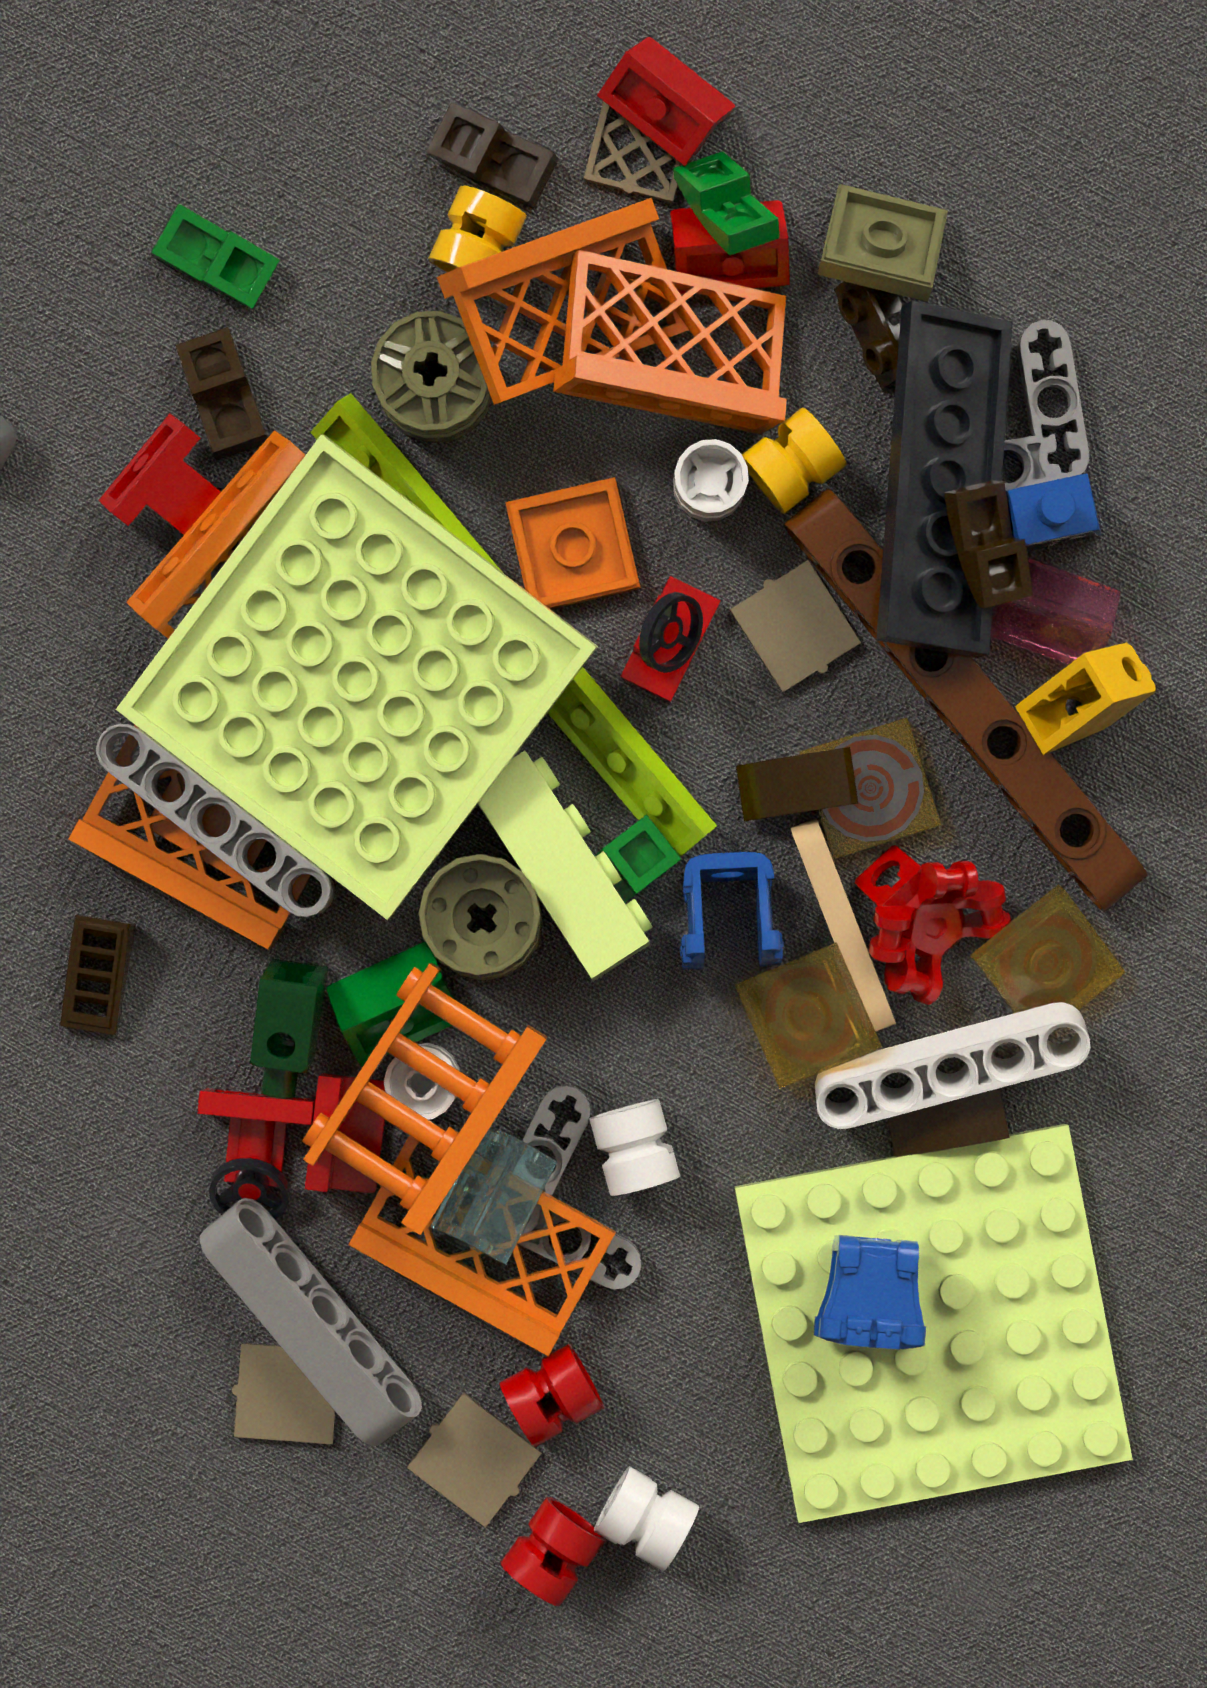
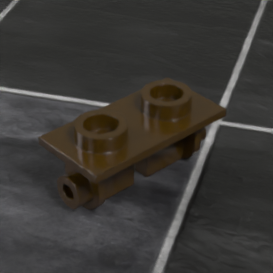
M843 281L834 288L838 298L840 313L844 320L851 325L862 348L864 363L867 369L875 375L881 390L896 382L900 323L892 326L889 317L901 312L902 303L897 294Z

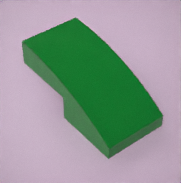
M723 151L692 161L686 166L681 165L673 168L674 179L689 206L708 233L729 255L780 238L778 217L751 195L750 174Z
M178 204L174 209L150 255L249 309H253L280 261V259L234 232L223 230L181 204Z
M647 814L594 855L595 857L604 851L622 880L613 886L624 903L681 860L680 856Z

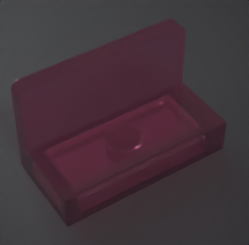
M1028 558L1033 596L997 605L991 621V636L1067 664H1071L1086 652L1105 648L1113 631L1120 592L1117 589Z

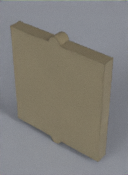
M809 560L775 581L772 579L765 580L763 589L730 609L731 614L782 693L816 671L819 674H824L828 669L827 664L861 643Z
M241 1343L238 1384H235L232 1388V1393L237 1396L234 1437L333 1444L335 1410L280 1345Z
M463 1392L440 1424L434 1423L430 1426V1437L408 1464L407 1468L486 1528L510 1495H518L520 1489L518 1484L540 1457L542 1451L537 1447H533L524 1437Z

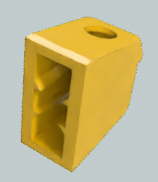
M1126 642L1082 654L1018 703L1015 708L1025 722L1042 754L1045 755L1111 726L1153 695L1156 687L1149 669L1142 664L1134 648ZM1074 699L1082 703V706L1076 707L1078 713L1068 714L1066 710L1067 700Z

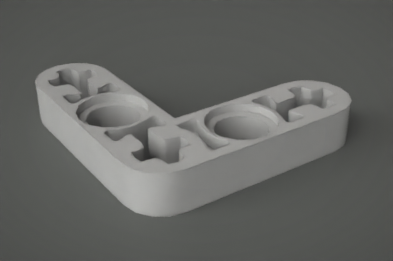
M1040 320L1032 323L1024 330L1017 343V357L1031 436L1004 441V452L1015 454L1022 463L1020 478L1015 482L1005 483L1006 491L1080 475L1086 470L1089 463V448L1071 342L1067 331L1060 324L1051 320ZM1038 333H1045L1047 342H1057L1058 349L1054 350L1049 357L1051 372L1063 368L1064 377L1048 376L1038 382L1033 381L1032 373L1041 374L1044 370L1040 353H1030L1029 346L1037 340ZM1054 387L1066 394L1068 409L1063 416L1049 418L1039 410L1037 398L1043 389ZM1072 423L1074 432H1065L1062 438L1066 452H1075L1077 460L1068 466V473H1061L1059 465L1049 464L1047 459L1057 448L1055 433L1043 438L1041 428L1055 430Z
M561 1085L547 1092L507 1169L508 1172L517 1175L531 1185L545 1189V1192L551 1196L590 1117V1104L581 1090L570 1085ZM569 1095L576 1099L574 1109L581 1113V1117L577 1122L574 1120H567L559 1136L567 1137L571 1140L564 1149L554 1139L543 1135H536L534 1132L539 1124H542L548 1131L550 1130L556 1115L553 1110L549 1109L550 1103L553 1100L562 1102ZM538 1145L551 1149L556 1156L557 1162L554 1171L550 1175L541 1178L530 1175L526 1171L523 1162L524 1155L528 1149ZM502 1184L505 1197L518 1194ZM495 1193V1195H494L492 1201L498 1200V1199H497V1196H496V1193ZM527 1199L524 1211L531 1215L527 1223L519 1220L515 1223L516 1236L547 1227L541 1205ZM499 1207L489 1210L490 1222L495 1231L503 1237L509 1238ZM551 1211L555 1225L559 1222L568 1221ZM578 1227L582 1235L581 1244L573 1252L563 1253L566 1263L580 1260L585 1255L591 1241V1233ZM616 1233L605 1253L613 1255L618 1247L626 1250L625 1261L632 1266L628 1273L618 1271L614 1278L609 1277L605 1274L606 1263L601 1260L590 1280L614 1290L623 1289L631 1285L639 1276L641 1269L640 1253L635 1244ZM549 1235L519 1243V1245L558 1264L554 1248H552L549 1242ZM583 1267L571 1271L580 1274Z

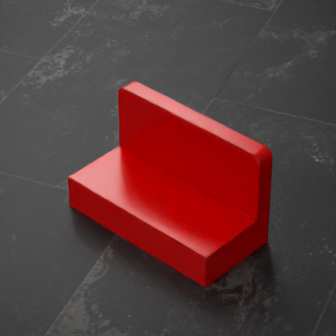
M651 37L645 38L625 52L597 94L601 100L684 166L693 160L714 128L727 118L735 108V104Z
M779 200L760 202L778 217L780 238L733 255H729L713 239L691 208L671 210L675 271L749 288L790 285L789 241L782 202ZM677 289L681 295L687 292L684 290Z
M322 1073L318 1076L313 1123L320 1113L329 1118L331 1117L356 1077ZM370 1079V1083L385 1092L384 1080ZM356 1101L338 1131L381 1158L385 1119ZM326 1150L316 1164L313 1166L309 1163L307 1164L305 1190L328 1192L330 1189L373 1193L377 1189L375 1181Z

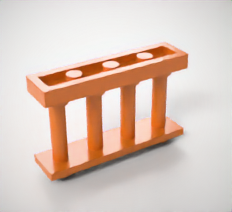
M430 963L424 972L416 967L412 969L396 994L398 998L405 1001L359 1074L331 1117L329 1118L320 1113L302 1140L303 1143L311 1147L303 1159L310 1165L316 1164L326 1150L401 1198L402 1200L399 1205L409 1210L401 1223L419 1235L422 1234L547 1039V1036L530 1025L526 1027L522 1035L512 1029L508 1034L432 985L441 968L433 963ZM419 1004L496 1053L493 1059L503 1065L490 1084L482 1078L478 1082L472 1080L401 1034V1031ZM387 1053L464 1101L462 1107L471 1114L459 1132L451 1127H448L446 1131L369 1082ZM356 1101L433 1150L430 1156L440 1161L428 1181L419 1175L414 1180L338 1131Z

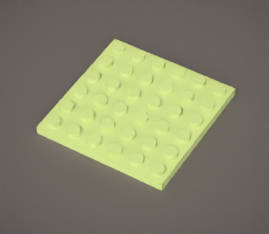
M321 434L116 710L388 920L598 646L327 436Z
M1068 1124L1009 1134L1010 1138L921 1154L892 1156L734 1186L798 1523L1133 1460ZM835 1235L891 1239L893 1242L897 1240L918 1242V1292L923 1323L926 1326L925 1346L908 1349L870 1348L843 1345L814 1336L815 1316L818 1315L828 1284L832 1245Z

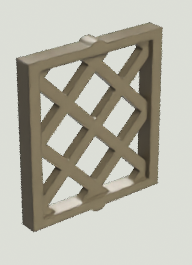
M603 101L583 181L618 189L627 195L637 194L673 204L678 186L674 179V172L671 183H669L660 167L675 158L668 153L656 160L646 144L651 139L646 135L641 136L638 129L623 116L605 126L610 106ZM626 124L635 141L618 151L608 134ZM603 139L611 155L595 164L600 142ZM640 148L650 165L632 175L623 157ZM676 160L675 167L681 166L682 164ZM616 162L626 179L619 182L600 176L599 171ZM654 171L663 189L654 191L639 187L636 181Z

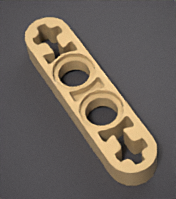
M817 818L791 827L792 835L848 980L858 997L860 1010L869 1033L871 1034L895 1025V1019Z

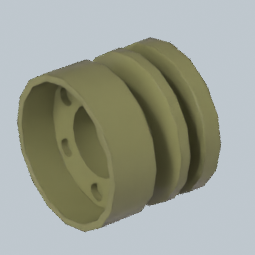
M442 311L415 312L394 322L379 339L371 360L372 386L388 420L404 435L426 443L451 442L470 433L486 416L492 398L462 318ZM430 361L439 362L441 372L447 374L446 377H436L434 386H426L423 376L417 373L418 370H427Z
M483 854L457 858L438 870L423 891L419 909L422 936L435 957L458 975L480 981L507 977L526 965L539 946L544 924L540 900L524 873L504 859ZM479 908L486 913L491 908H494L497 911L492 918L497 926L495 930L491 933L484 929H479L475 933L471 932L470 929L475 923L470 915L473 910Z

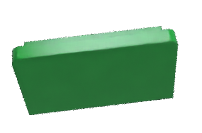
M422 942L334 982L327 987L326 990L340 1030L361 1067L364 1066L405 1001L398 998L396 994L412 969L416 967L424 972L430 963L439 967L435 955L426 942ZM440 970L432 985L454 999ZM419 1004L404 1026L401 1034L413 1042H417L452 1025Z

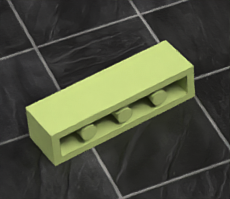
M524 750L512 758L479 801L478 805L520 870L530 882L538 898L592 981H595L649 946L650 942L644 933L653 928L635 899L625 904L613 885L622 879L604 851L594 857L583 837L591 833L575 806L572 804L563 809L552 792V790L560 786V783L543 757H540L533 762Z

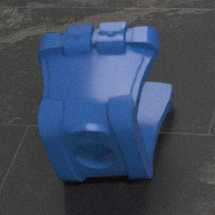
M757 852L712 853L698 855L688 861L683 881V898L685 903H687L688 934L682 937L680 946L683 970H699L704 968L705 951L701 883L755 880L759 967L781 965L782 948H784L782 933L773 930L771 890L774 870L771 861L764 854Z
M835 1235L832 1245L828 1284L818 1315L815 1316L814 1336L843 1345L870 1348L908 1349L925 1346L926 1326L923 1323L918 1292V1242L909 1240L893 1242L891 1239Z

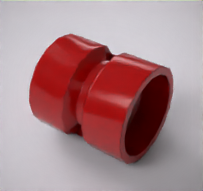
M570 1344L542 1358L540 1370L534 1371L526 1367L499 1383L509 1408L533 1447H537L562 1433L563 1422L567 1419L578 1424L604 1409L602 1399L591 1377ZM551 1391L554 1399H547L543 1402L541 1399L546 1393Z
M546 1497L528 1523L531 1534L529 1536H518L501 1560L500 1565L528 1591L547 1603L560 1606L578 1581L575 1572L577 1566L588 1567L605 1543L606 1538L595 1533V1526L560 1501L552 1497ZM548 1550L554 1554L551 1559L545 1556Z

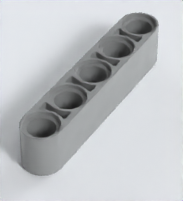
M117 724L107 728L100 735L97 741L96 754L99 763L106 771L288 912L296 916L309 917L322 913L331 905L334 899L335 886L330 875L139 727ZM130 734L138 741L140 752L137 760L132 765L123 767L114 760L112 754L113 745L119 737ZM170 769L179 771L185 780V790L182 796L173 802L164 800L157 789L160 776ZM215 804L224 806L231 817L228 831L219 837L209 835L202 824L205 811ZM259 839L269 841L276 851V861L273 867L265 872L253 869L247 859L250 845ZM304 874L316 877L322 887V895L319 901L312 907H304L298 904L292 893L295 880Z
M243 1198L203 1230L200 1235V1245L207 1259L362 1442L371 1446H378L420 1414L422 1402L412 1382L260 1203L253 1199Z

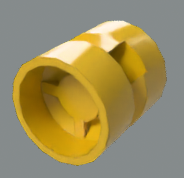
M460 186L448 212V218L452 222L451 229L440 231L428 258L429 262L447 273L461 266L503 252L504 247L515 245L527 216L516 206L495 195L474 187ZM479 230L484 232L483 238L476 236Z
M803 407L778 426V438L773 440L764 437L742 454L751 478L769 501L783 514L809 495V484L812 481L822 485L847 465L845 457L831 436L818 420Z

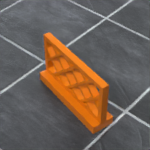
M652 198L469 263L437 277L444 298L453 296L494 405L554 382L555 370L561 365L543 356L552 330L565 337L566 324L557 320L565 296H569L572 255L575 252L581 250L601 254L610 251L609 257L620 259L624 246L638 241L645 265L667 269L650 224L659 220ZM563 268L560 277L551 273L552 271ZM605 273L601 274L593 295L600 306L606 303L604 299L611 284ZM533 278H537L555 288L547 313L523 301L530 280ZM625 278L629 284L635 281L634 279ZM643 282L635 288V293L642 303L645 297L648 296L659 302L662 310L670 305V302L656 284L651 285L648 282ZM516 285L513 295L503 291ZM488 295L508 306L499 331L482 323L474 300ZM613 306L605 311L610 319L622 325L620 333L624 339L642 326L630 308H628L627 314ZM675 309L665 316L668 326L661 328L668 338L689 330ZM518 312L542 325L533 349L509 338ZM592 320L583 327L581 351L585 352L588 349L596 355L603 356L612 348L590 338L596 323ZM646 331L631 342L629 346L633 351L655 344V342ZM504 348L528 360L520 383L506 387L498 365ZM617 353L612 358H618L621 356ZM538 367L548 371L535 377Z
M578 250L572 255L563 365L555 370L553 392L762 434L785 421L787 399L779 397L786 296ZM588 270L605 273L618 291V294L602 306L599 305L586 287ZM625 278L634 279L635 281L629 284ZM643 282L656 284L670 302L668 307L654 317L633 290ZM677 289L687 292L681 296ZM695 293L709 296L722 314L721 317L706 328L686 303V300ZM622 298L642 324L639 329L626 339L623 338L605 313L608 308ZM728 300L739 303L733 307ZM747 304L768 309L767 329L758 339L754 337L737 313ZM584 308L590 314L586 318H584ZM674 309L694 336L678 350L657 323ZM592 320L597 323L614 347L603 356L581 351L583 327ZM725 321H727L745 346V349L729 361L710 336V333ZM646 331L666 357L656 367L642 364L629 346L631 342ZM698 342L718 369L707 378L696 376L681 356ZM764 342H765V350H764V349L762 348V346H761V344L764 343ZM618 353L623 360L612 357ZM748 354H751L763 371L762 389L747 386L733 368L734 365ZM671 364L675 371L664 368ZM722 375L727 382L716 379Z
M274 430L126 603L146 622L169 639L175 629L168 622L183 605L195 604L212 581L211 572L220 562L228 560L234 552L231 549L238 541L240 544L249 532V528L260 517L305 457V454L291 441ZM202 584V593H194Z
M128 735L115 759L123 767L134 763L132 756L139 745L134 736ZM175 769L165 771L159 780L171 777L177 799H179L184 792L179 777L181 773ZM108 772L83 819L78 820L68 840L266 949L274 948L291 913L282 906H280L278 912H275L257 902L252 883L242 875L221 881L208 875L201 851L207 850V848L202 844L199 845L198 841L189 834L190 848L173 853H168L159 848L151 824L167 820L168 818L163 814L149 817L145 800L135 792L134 795L142 820L119 826L101 816L111 794L130 789L124 784L117 785L119 780ZM221 805L227 828L229 829L231 817L228 810ZM144 826L148 841L129 830ZM193 854L197 868L179 858ZM269 866V867H266V868H262V869H259V870H257V871H259V872H265V871H268V870H269L271 867H273V866ZM304 874L295 880L292 893L296 901L299 900L312 875ZM243 881L247 896L228 885Z
M409 1135L393 1166L402 1172L405 1169L406 1174L415 1180L416 1174L411 1156L419 1141ZM473 1153L467 1162L469 1166L464 1167L458 1177L478 1171L489 1176L492 1179L498 1200L467 1208L457 1178L452 1188L459 1211L431 1218L423 1231L426 1242L411 1234L410 1232L414 1231L407 1226L398 1227L379 1216L388 1198L395 1195L381 1186L348 1245L549 1356L562 1329L616 1234V1231L476 1153ZM502 1184L519 1194L505 1197ZM526 1199L541 1205L547 1227L516 1236L508 1205ZM500 1207L509 1238L478 1247L469 1216ZM551 1211L568 1221L555 1225ZM461 1218L470 1249L449 1255L437 1248L431 1226ZM580 1227L599 1238L589 1257L566 1263L557 1233ZM550 1235L559 1266L527 1274L519 1243ZM511 1246L520 1277L497 1282L486 1276L480 1254ZM473 1257L476 1269L459 1260ZM583 1267L576 1282L572 1285L568 1271ZM561 1274L567 1298L558 1314L536 1303L530 1282ZM523 1285L526 1297L510 1288Z

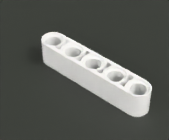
M1064 1002L1051 1003L836 1061L825 1066L817 1075L815 1081L817 1112L821 1120L828 1126L837 1129H848L1072 1069L1080 1065L1087 1058L1090 1051V1038L1085 1021L1080 1011L1073 1005ZM1067 1027L1076 1031L1075 1036L1064 1044H1055L1048 1040L1049 1035L1058 1028ZM1011 1042L1020 1046L1019 1052L1008 1059L997 1058L992 1054L993 1050L1002 1043ZM955 1057L965 1062L963 1068L955 1073L947 1074L937 1069L940 1062L947 1058ZM900 1072L910 1077L908 1083L900 1088L886 1087L881 1083L891 1073ZM840 1087L851 1089L856 1093L851 1100L845 1103H836L827 1098L831 1090Z

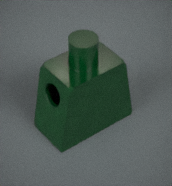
M272 959L260 978L250 1064L264 1067L261 1093L266 1096L283 1099L294 1098L298 1073H307L315 1058L328 974L327 966ZM278 1032L290 1035L294 1041H285L279 1036Z

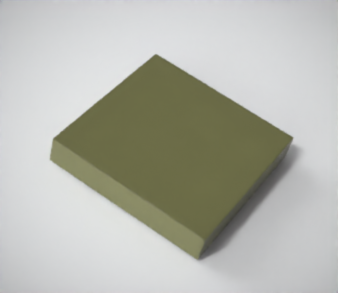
M839 184L817 275L928 302L933 287L948 210Z

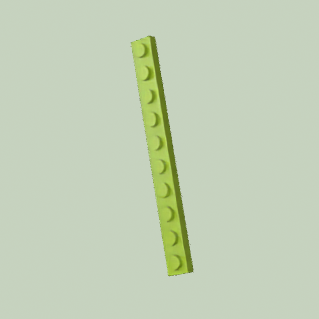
M352 393L338 400L310 432L317 440L321 434L327 436L500 570ZM582 667L548 711V714L638 821L647 814L681 857L717 825Z

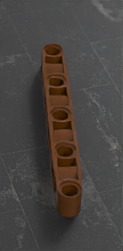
M826 488L783 525L797 546L876 640L883 550L844 503L829 488ZM850 555L865 557L872 566L871 579L862 584L850 582L842 572L843 560ZM876 640L1037 837L1101 911L1105 912L1148 877L1146 870L1052 754H1042L1023 719L970 656L943 652L944 661L942 667L938 671L929 672L920 668L916 663L914 655L916 647ZM995 728L1008 730L1015 739L1016 747L1014 753L1008 759L996 758L988 749L987 739ZM1069 815L1080 817L1087 826L1086 839L1076 848L1068 846L1060 836L1061 823Z

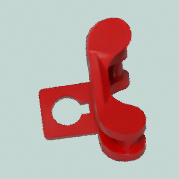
M893 845L860 874L854 882L877 905L873 921L880 927L879 935L873 937L870 941L869 954L876 960L886 962L884 971L885 985L888 990L900 995L909 991L914 1000L925 1005L932 1004L939 997L943 986L941 974L942 956L963 937L1000 938L1013 925L1010 914L1002 909V904L1006 901L1003 885L996 881H979L976 866L970 861L954 862L949 869H945L943 864L939 862H927L920 866L899 847ZM892 866H900L897 874L900 880L892 887L888 884L876 886V881L882 872ZM962 908H971L980 911H976L964 916ZM915 954L920 956L917 964H915Z

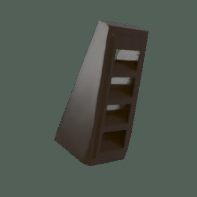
M75 915L60 1026L117 1035L136 924L86 915ZM89 935L117 939L115 950L87 946ZM85 957L113 961L112 972L83 968ZM81 979L111 984L110 993L103 994L80 990ZM81 1001L108 1006L107 1016L103 1017L76 1012L77 1002Z

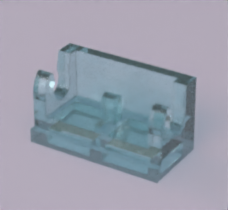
M489 1128L444 1198L430 1227L477 1252H482L501 1263L507 1264L557 1161L512 1135Z

